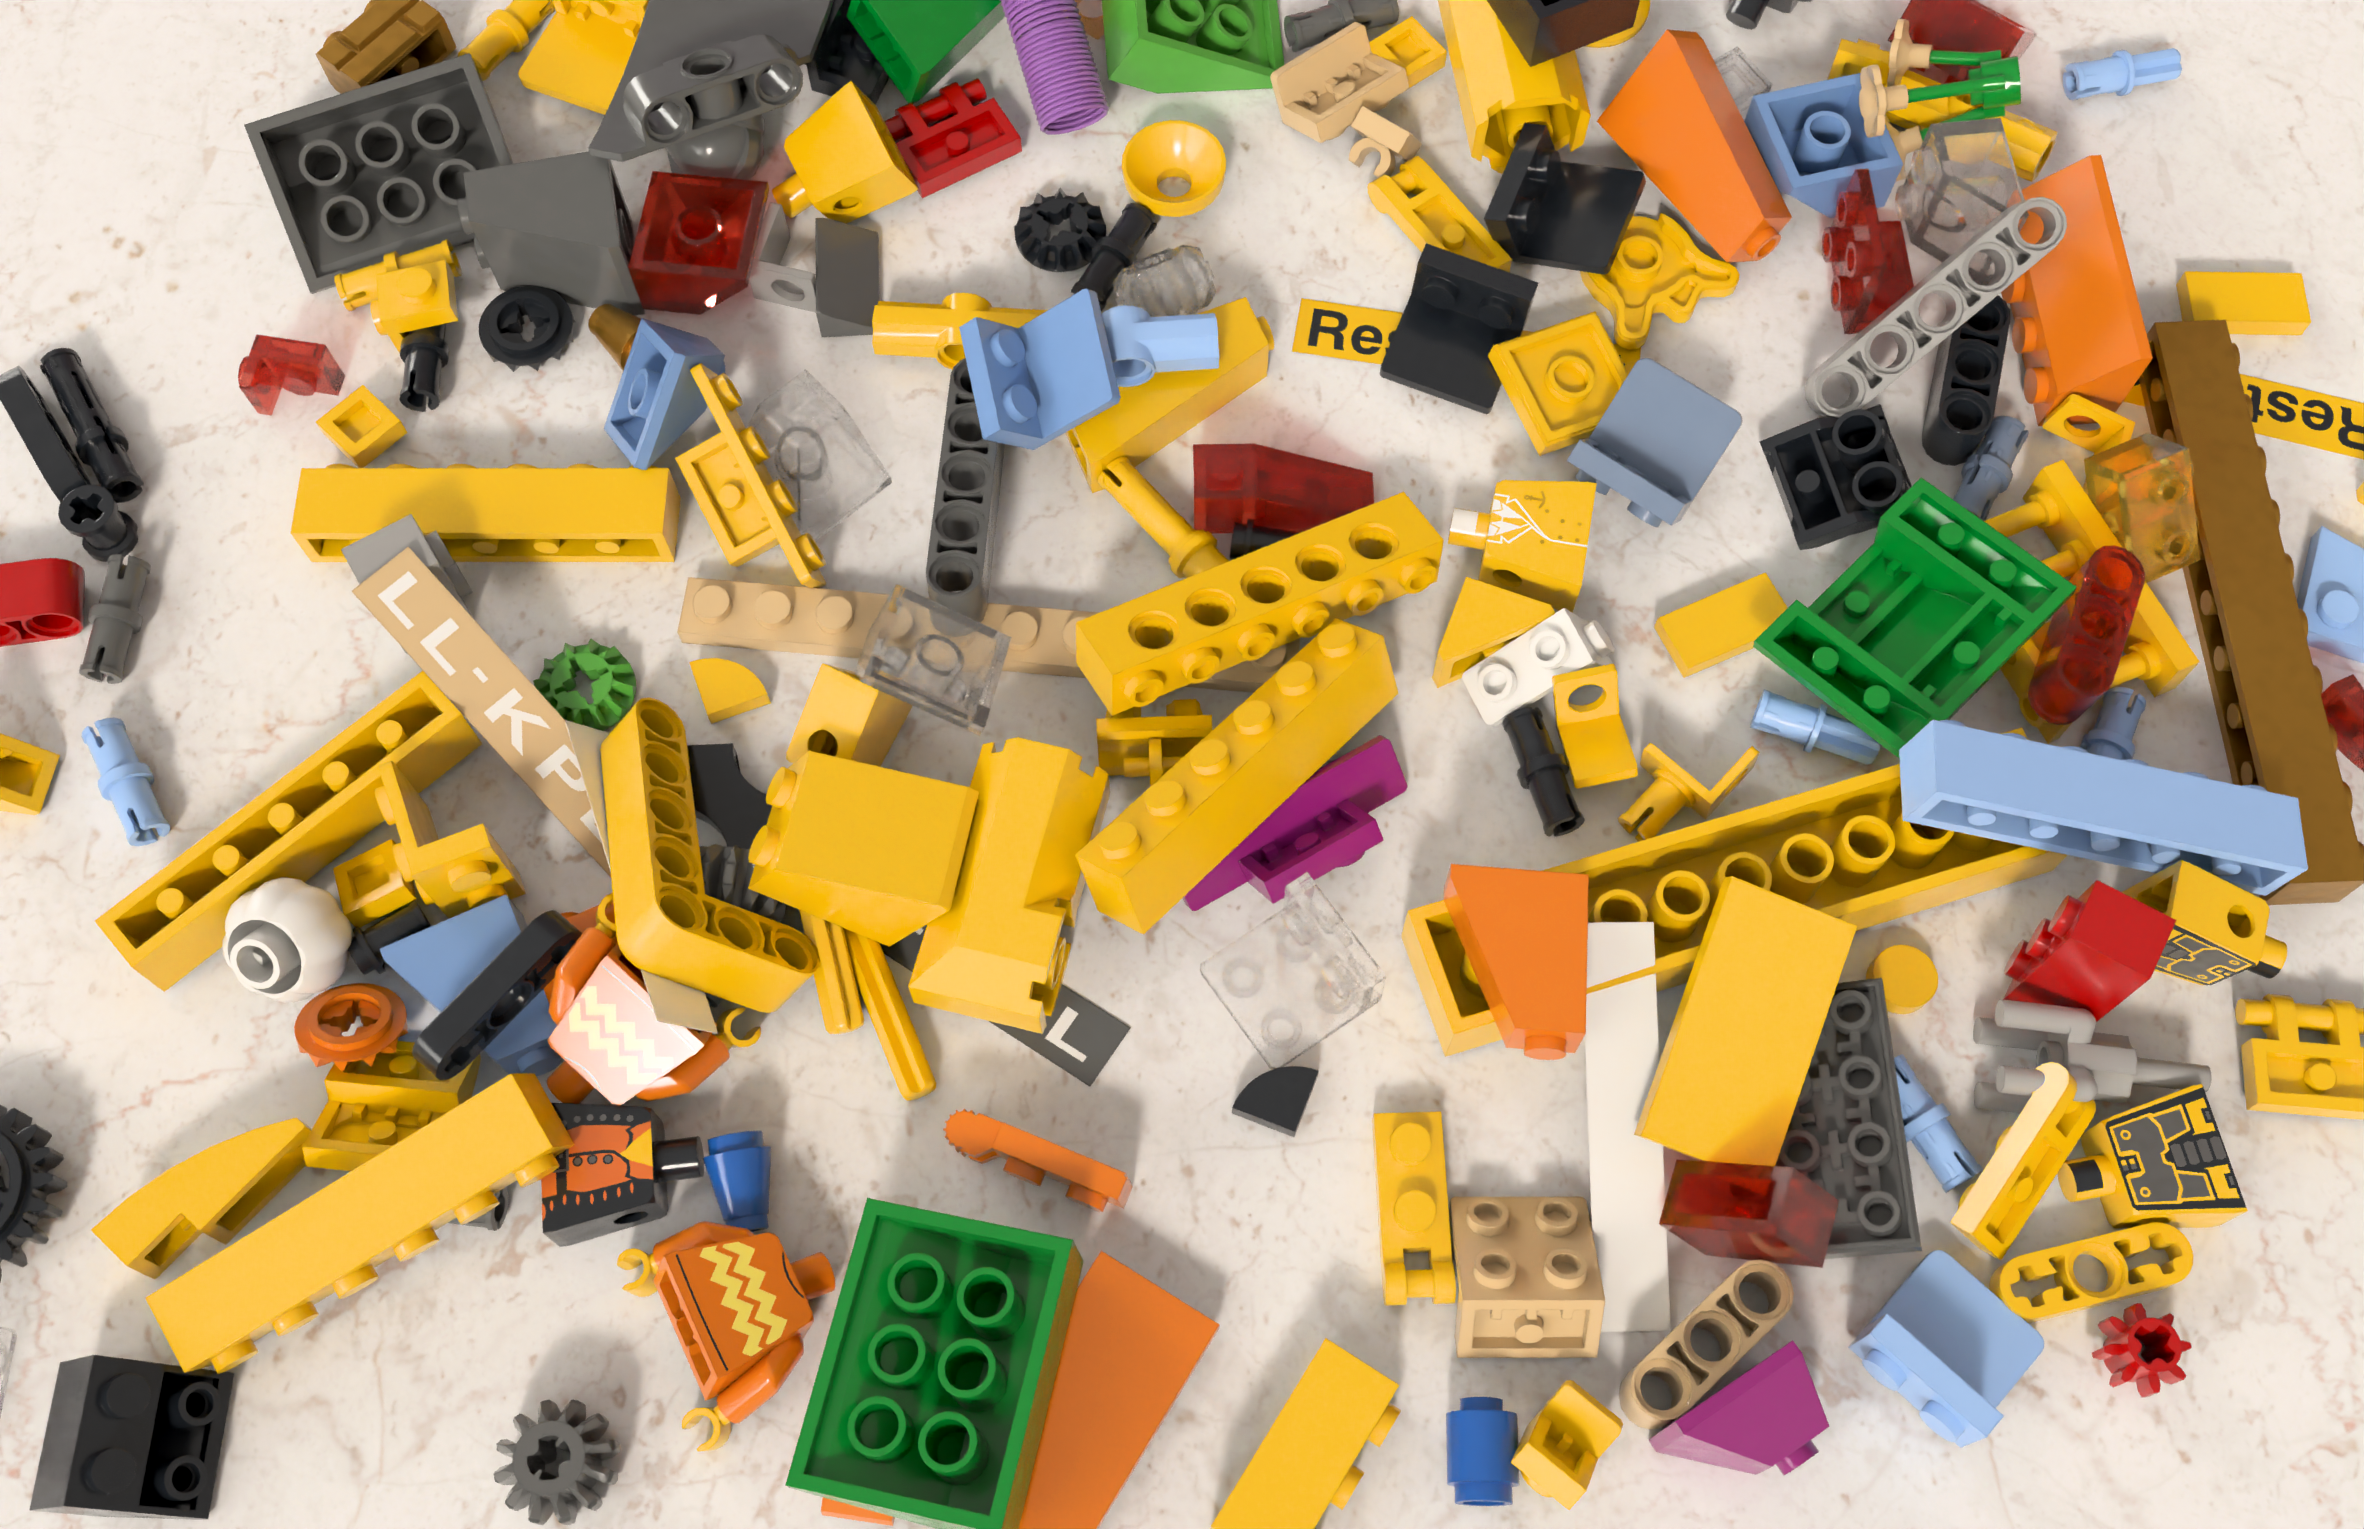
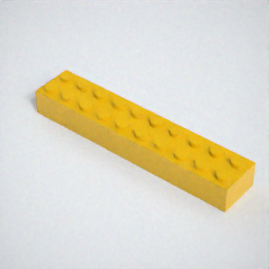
M2022 727L2004 732L2020 734L2027 738ZM1900 764L1542 871L1589 874L1588 923L1654 922L1655 965L1588 987L1587 994L1655 973L1656 992L1688 982L1724 877H1736L1856 925V931L2051 872L2067 855L1903 821ZM1444 900L1408 910L1401 938L1444 1056L1447 1057L1502 1040Z

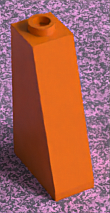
M1667 29L1597 122L1726 262L1761 260L1778 245L1781 240L1779 232L1790 221L1792 216L1704 40L1697 32Z

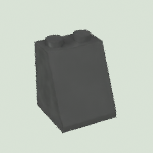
M588 151L463 172L466 197L457 199L460 221L465 234L475 233L474 245L479 264L482 269L491 268L501 290L508 291L521 286H540L553 290L570 304L597 308L603 304H612L616 308L634 316L645 314L632 218L610 159L591 156Z

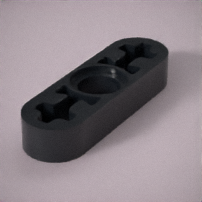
M18 365L1 374L0 400L44 479L60 503L73 489L83 485H93L48 405L25 371Z
M555 910L539 915L423 1030L413 1046V1057L438 1080H447L459 1074L554 979L558 964L582 933Z

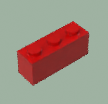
M2096 880L2078 899L2067 895L2058 907L2052 920L2044 918L2034 931L2030 941L2021 940L2004 970V974L2012 978V981L2003 1000L2083 1008L2089 1010L2095 1016L2096 1022H2098L2151 979L2177 920Z

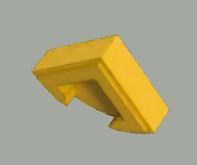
M705 658L689 662L711 724L771 703L761 681L746 667L730 660Z

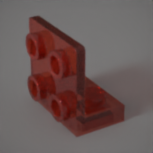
M1868 168L1855 169L1847 190L1840 192L1838 195L1836 216L1831 227L1824 229L1822 236L1823 259L1825 262H1831L1834 275L1831 284V304L1834 311L1841 312L1844 334H1858L1914 287L1901 221L1879 222Z

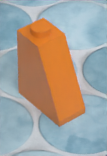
M1451 864L1444 885L1443 900L1506 1048L1524 1049L1525 1056L1538 1060H1557L1566 1057V1052L1575 1053L1586 1034L1589 874Z

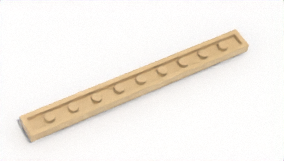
M688 577L677 633L681 642L688 644L1086 678L1076 663V622L1100 612L988 603L984 620L977 627L969 631L956 633L944 630L936 624L932 618L930 600L925 597ZM1300 638L1270 650L1265 656L1257 660H1246L1215 673L1204 682L1191 683L1184 687L1254 693L1299 652Z

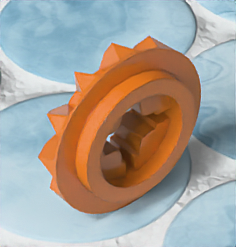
M353 983L324 991L310 1000L297 1016L294 1032L300 1053H308L316 1067L334 1062L344 1072L352 1062L360 1060L372 1067L377 1053H396L398 1038L408 1033L405 1005L396 993L375 984ZM356 1016H360L363 1026L358 1027L354 1035L344 1037L342 1033L347 1032L351 1024L355 1023Z

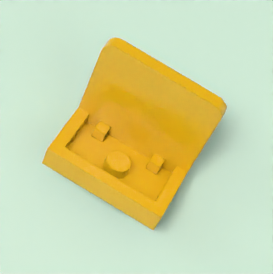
M553 0L557 12L518 71L522 85L536 92L605 115L633 50L649 0Z
M390 761L379 765L384 786L375 789V796L389 826L396 824L401 842L392 845L396 864L407 883L415 881L418 892L427 906L435 903L446 917L450 919L506 894L510 899L526 894L519 871L483 823L439 839L428 806L396 764Z

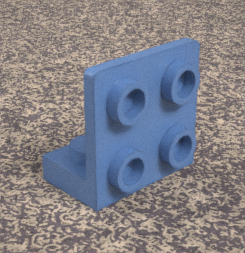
M1082 289L1019 328L978 317L959 327L984 440L1035 450L1120 401L1119 388L1097 293L1093 290Z

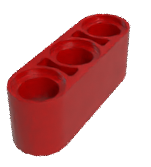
M41 558L0 564V647L62 639L80 633L84 627L85 572L83 567L75 562L59 558Z

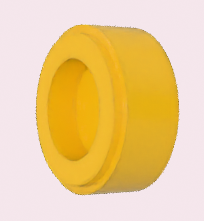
M1894 945L1886 948L1871 962L1866 972V980L1882 978L1887 1011L1895 1014H1909L1919 1010L1932 999L1938 987V973L1931 959L1921 950L1909 945Z

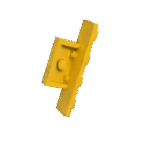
M702 363L692 367L690 372L721 432L675 459L729 564L739 567L780 544L802 585L809 588L825 586L826 581L819 568L826 565L824 556L813 537L809 533L801 535L791 515L798 512V507L786 485L780 479L772 480L764 464V461L770 458V453L763 439L753 426L745 428L736 408L743 405L736 387L724 372L717 375Z

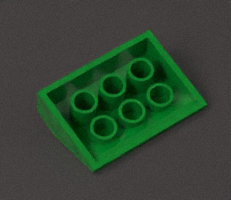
M867 1198L785 1486L935 1529H1019L1084 1262L1073 1239Z

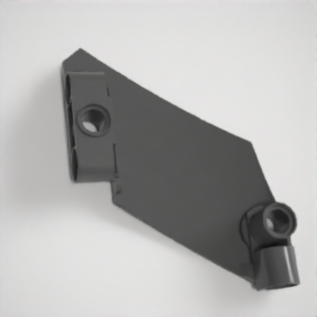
M649 0L623 76L601 125L588 147L590 155L624 162L789 104L799 95L803 86V73L799 66L812 61L834 0Z

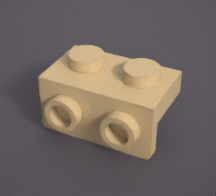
M1358 22L1350 24L1272 72L1270 76L1282 122L1319 143L1334 139L1343 134L1346 128L1352 125L1362 106L1372 112L1379 111L1385 108L1390 100L1409 89L1405 68L1373 54L1366 27Z

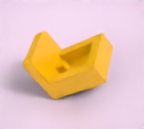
M446 260L376 274L378 300H373L370 304L373 322L381 336L388 335L399 353L401 341L408 336L409 331L458 321L454 274Z
M1566 1380L1527 1425L1511 1463L1520 1470L1522 1477L1533 1490L1542 1496L1553 1497L1570 1510L1587 1491L1598 1459L1620 1435L1623 1422L1572 1380Z

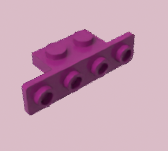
M1379 735L1318 769L1183 897L1186 906L1192 911H1197L1246 882L1274 904L1281 899H1289L1303 893L1312 881L1337 867H1345L1357 862L1363 857L1366 850L1384 841L1376 819L1368 813L1404 793L1408 787L1390 740Z

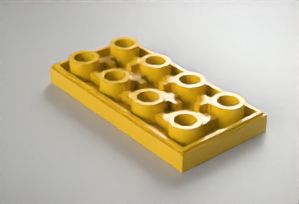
M1724 877L1634 1135L1768 1186L1857 926L1736 877Z

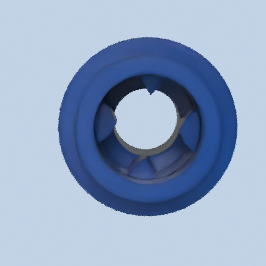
M762 1131L738 1132L708 1139L709 1156L704 1157L703 1161L726 1225L747 1228L751 1232L769 1228L767 1214H769L771 1146H764Z

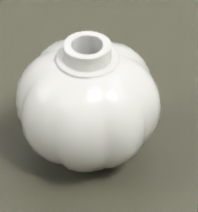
M281 877L246 892L231 904L225 920L226 934L222 940L223 956L227 964L233 969L238 981L246 989L253 993H261L271 1000L286 1003L306 1000L316 992L326 990L344 974L349 960L348 948L352 941V927L348 918L340 911L336 900L329 892L320 887L307 885L299 879Z

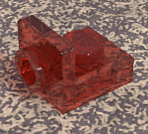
M256 334L249 356L243 358L238 371L239 388L258 414L270 416L274 411L282 387L289 392L302 396H311L315 392L339 396L345 374L325 344Z

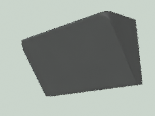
M816 218V316L821 336L873 335L872 319L874 306L880 301L878 232L829 218Z

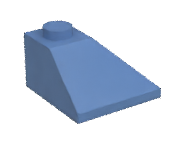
M641 318L604 430L635 468L647 470L706 411L707 403L690 369L702 363L717 375H720L723 372L725 373V363L723 361L725 355L708 338Z

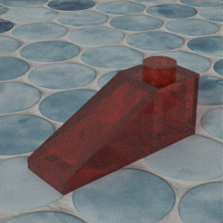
M1255 443L1193 444V514L1195 530L1203 529L1211 534L1233 533L1235 522L1247 524V519L1251 518L1254 519V525L1301 532L1374 504L1372 472Z

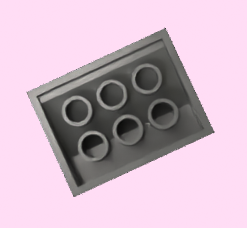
M470 53L244 124L311 294L335 287V275L345 274L384 261V254L396 251L401 256L439 244L446 239L450 241L453 248L474 241L475 233L465 234L458 213L457 199L466 197L463 172L513 164L481 75Z

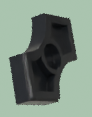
M733 743L687 745L696 818L715 828L726 841L727 847L737 845L740 848L750 850L758 831L764 825H767L772 805L766 803V794L753 787L741 774L737 752Z

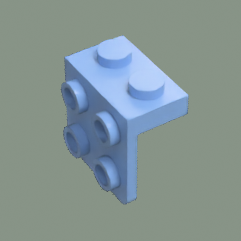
M1935 1250L1923 1258L1848 1348L1862 1359L1863 1366L1873 1378L1885 1387L1900 1393L1919 1410L1921 1419L1930 1429L1945 1440L1956 1443L1961 1448L1986 1438L2004 1417L1996 1407L2044 1349V1340L2037 1330L2022 1317L2013 1313L1999 1297L1948 1253L1942 1250Z

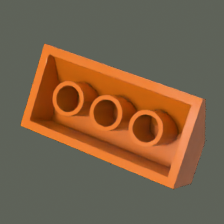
M2101 155L2088 156L2012 194L2003 210L2005 211L2012 205L2030 198L2045 197L2054 200L2062 207L2067 220L2066 232L2059 244L2001 292L2003 300L2006 303H2010L2014 319L2012 330L2013 347L2017 353L2022 354L2026 371L2024 395L2026 401L2034 406L2038 426H2043L2045 418L2072 394L2079 395L2110 411L2116 412L2153 359ZM2025 211L2020 217L2018 232L2027 243L2036 244L2043 235V221L2035 212ZM2076 415L2067 418L2071 425L2097 423L2092 418Z

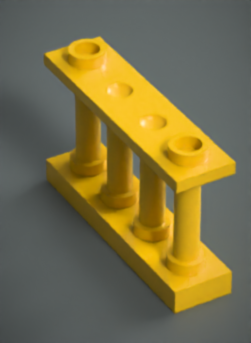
M2064 460L2041 469L2022 498L2026 504L1984 521L2007 538L2035 526L2043 529L2058 551V554L2041 560V562L2063 578L2067 576L2075 578L2092 603L2045 623L2000 668L2019 698V706L2024 718L2029 724L2038 728L2047 744L2058 740L2080 715L2074 704L2135 678L2143 680L2155 698L2175 689L2200 662ZM2103 626L2109 629L2126 655L2060 683L2041 652Z

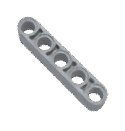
M2037 197L2016 203L2003 211L1813 371L1807 379L1805 386V399L1810 408L1819 415L1840 418L1849 411L1862 409L2059 244L2064 238L2067 228L2066 215L2062 207L2052 199ZM2025 211L2035 212L2043 221V235L2036 244L2027 243L2018 232V223ZM1977 252L1986 253L1991 257L1995 266L1994 276L1985 286L1975 283L1968 271L1970 259ZM1930 292L1939 295L1946 304L1945 318L1935 327L1927 325L1919 315L1920 302ZM1881 333L1889 334L1898 344L1897 358L1886 368L1877 365L1870 354L1872 341ZM1834 373L1842 374L1847 378L1851 389L1848 400L1837 408L1828 405L1822 397L1823 383L1828 376Z

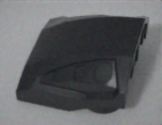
M1880 404L1865 410L1856 409L1849 411L1840 418H1816L1759 441L1800 550L1818 548L1849 535L1877 528L1880 517L1912 487Z

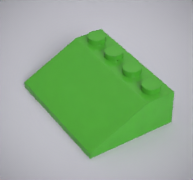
M1102 0L1108 80L1157 94L1273 89L1270 76L1272 72L1285 65L1277 0Z

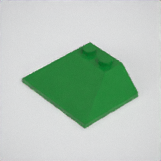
M1921 477L1880 517L1874 543L1808 608L1796 599L1754 641L1753 647L1899 758V750L1930 721L1950 720L2075 593L2077 587Z

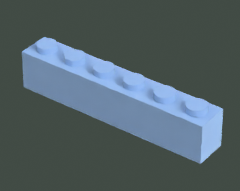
M1955 720L1930 721L1899 750L1902 818L1906 822L2158 873L2180 860H2184L2247 892L2264 896L2308 870L2298 798L2268 792L2264 787L2258 785L2240 786L2208 779L2206 775L2197 772L2179 773L2149 766L2141 760H2119L2091 754L2081 747H2058L2027 740L2026 737L2020 734H1998L1966 727L1962 722Z

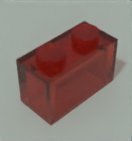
M1676 1159L1659 1225L1707 1256L1745 1260L1761 1259L1773 1263L1823 1268L1839 1200L1793 1167Z

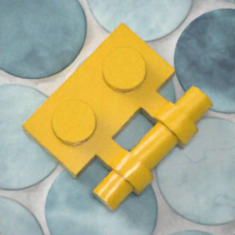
M2267 994L2262 1000L2241 998L2237 1001L2235 1009L2237 1023L2239 1025L2261 1026L2263 1032L2267 1034V1039L2251 1038L2241 1045L2247 1110L2364 1120V1047L2360 1045L2359 1036L2364 1035V1008H2356L2350 1000L2326 999L2322 1005L2295 1003L2291 996ZM2298 1030L2321 1031L2322 1035L2327 1039V1044L2299 1042Z

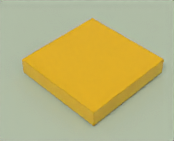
M1596 311L1493 345L1488 354V358L1539 456L1578 443L1579 439L1589 438L1629 374Z

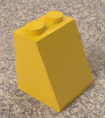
M808 751L788 768L781 767L774 775L768 787L766 803L772 805L767 825H764L758 831L749 851L748 860L750 863L755 864L748 889L890 947L950 911L979 791L963 785Z

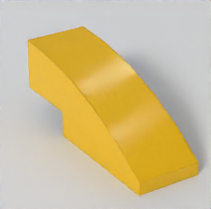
M292 1118L253 1129L213 1145L168 1169L136 1191L93 1227L91 1231L127 1267L156 1279L202 1233L225 1245L232 1240L306 1166L302 1145L310 1131H312V1128L298 1118Z

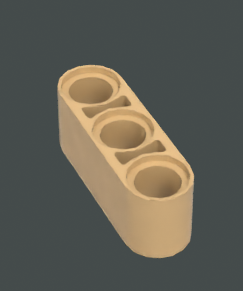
M1760 1259L1746 1262L1729 1275L1627 1373L1621 1382L1619 1390L1621 1409L1626 1417L1638 1427L1652 1430L1663 1428L1686 1413L1787 1314L1792 1306L1794 1292L1791 1280L1785 1271L1773 1262ZM1740 1283H1754L1763 1289L1769 1303L1767 1313L1759 1314L1752 1312L1744 1305L1739 1293ZM1692 1329H1705L1715 1335L1721 1348L1718 1361L1704 1360L1695 1353L1690 1341ZM1643 1376H1657L1668 1384L1672 1393V1403L1668 1410L1655 1409L1646 1403L1640 1389Z

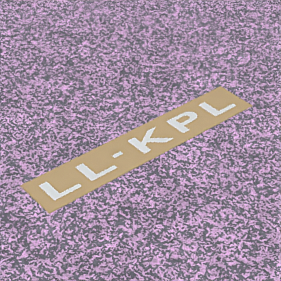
M407 547L351 592L611 877L609 864L565 724L566 721L416 554Z

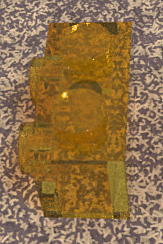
M2145 433L2084 459L2088 497L2146 583L2200 561L2197 537L2199 521L2195 514L2192 485L2194 467L2188 447Z

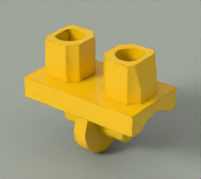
M1196 699L1173 700L1172 703L1166 705V716L1141 717V707H1133L1112 716L1107 709L1105 718L1096 719L1099 767L1108 772L1109 776H1150V786H1152L1212 731V715H1203L1200 703Z

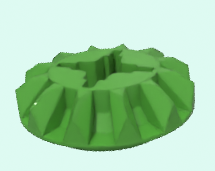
M590 639L586 645L572 646L565 643L563 652L553 659L544 658V669L539 679L533 680L536 689L564 720L601 731L614 726L626 715L636 694L635 674L627 659L615 646L611 648L602 646L593 639ZM580 670L583 674L586 673L590 680H596L591 684L593 690L591 696L594 701L592 704H589L586 698L582 697L577 690L571 691L576 687V672Z

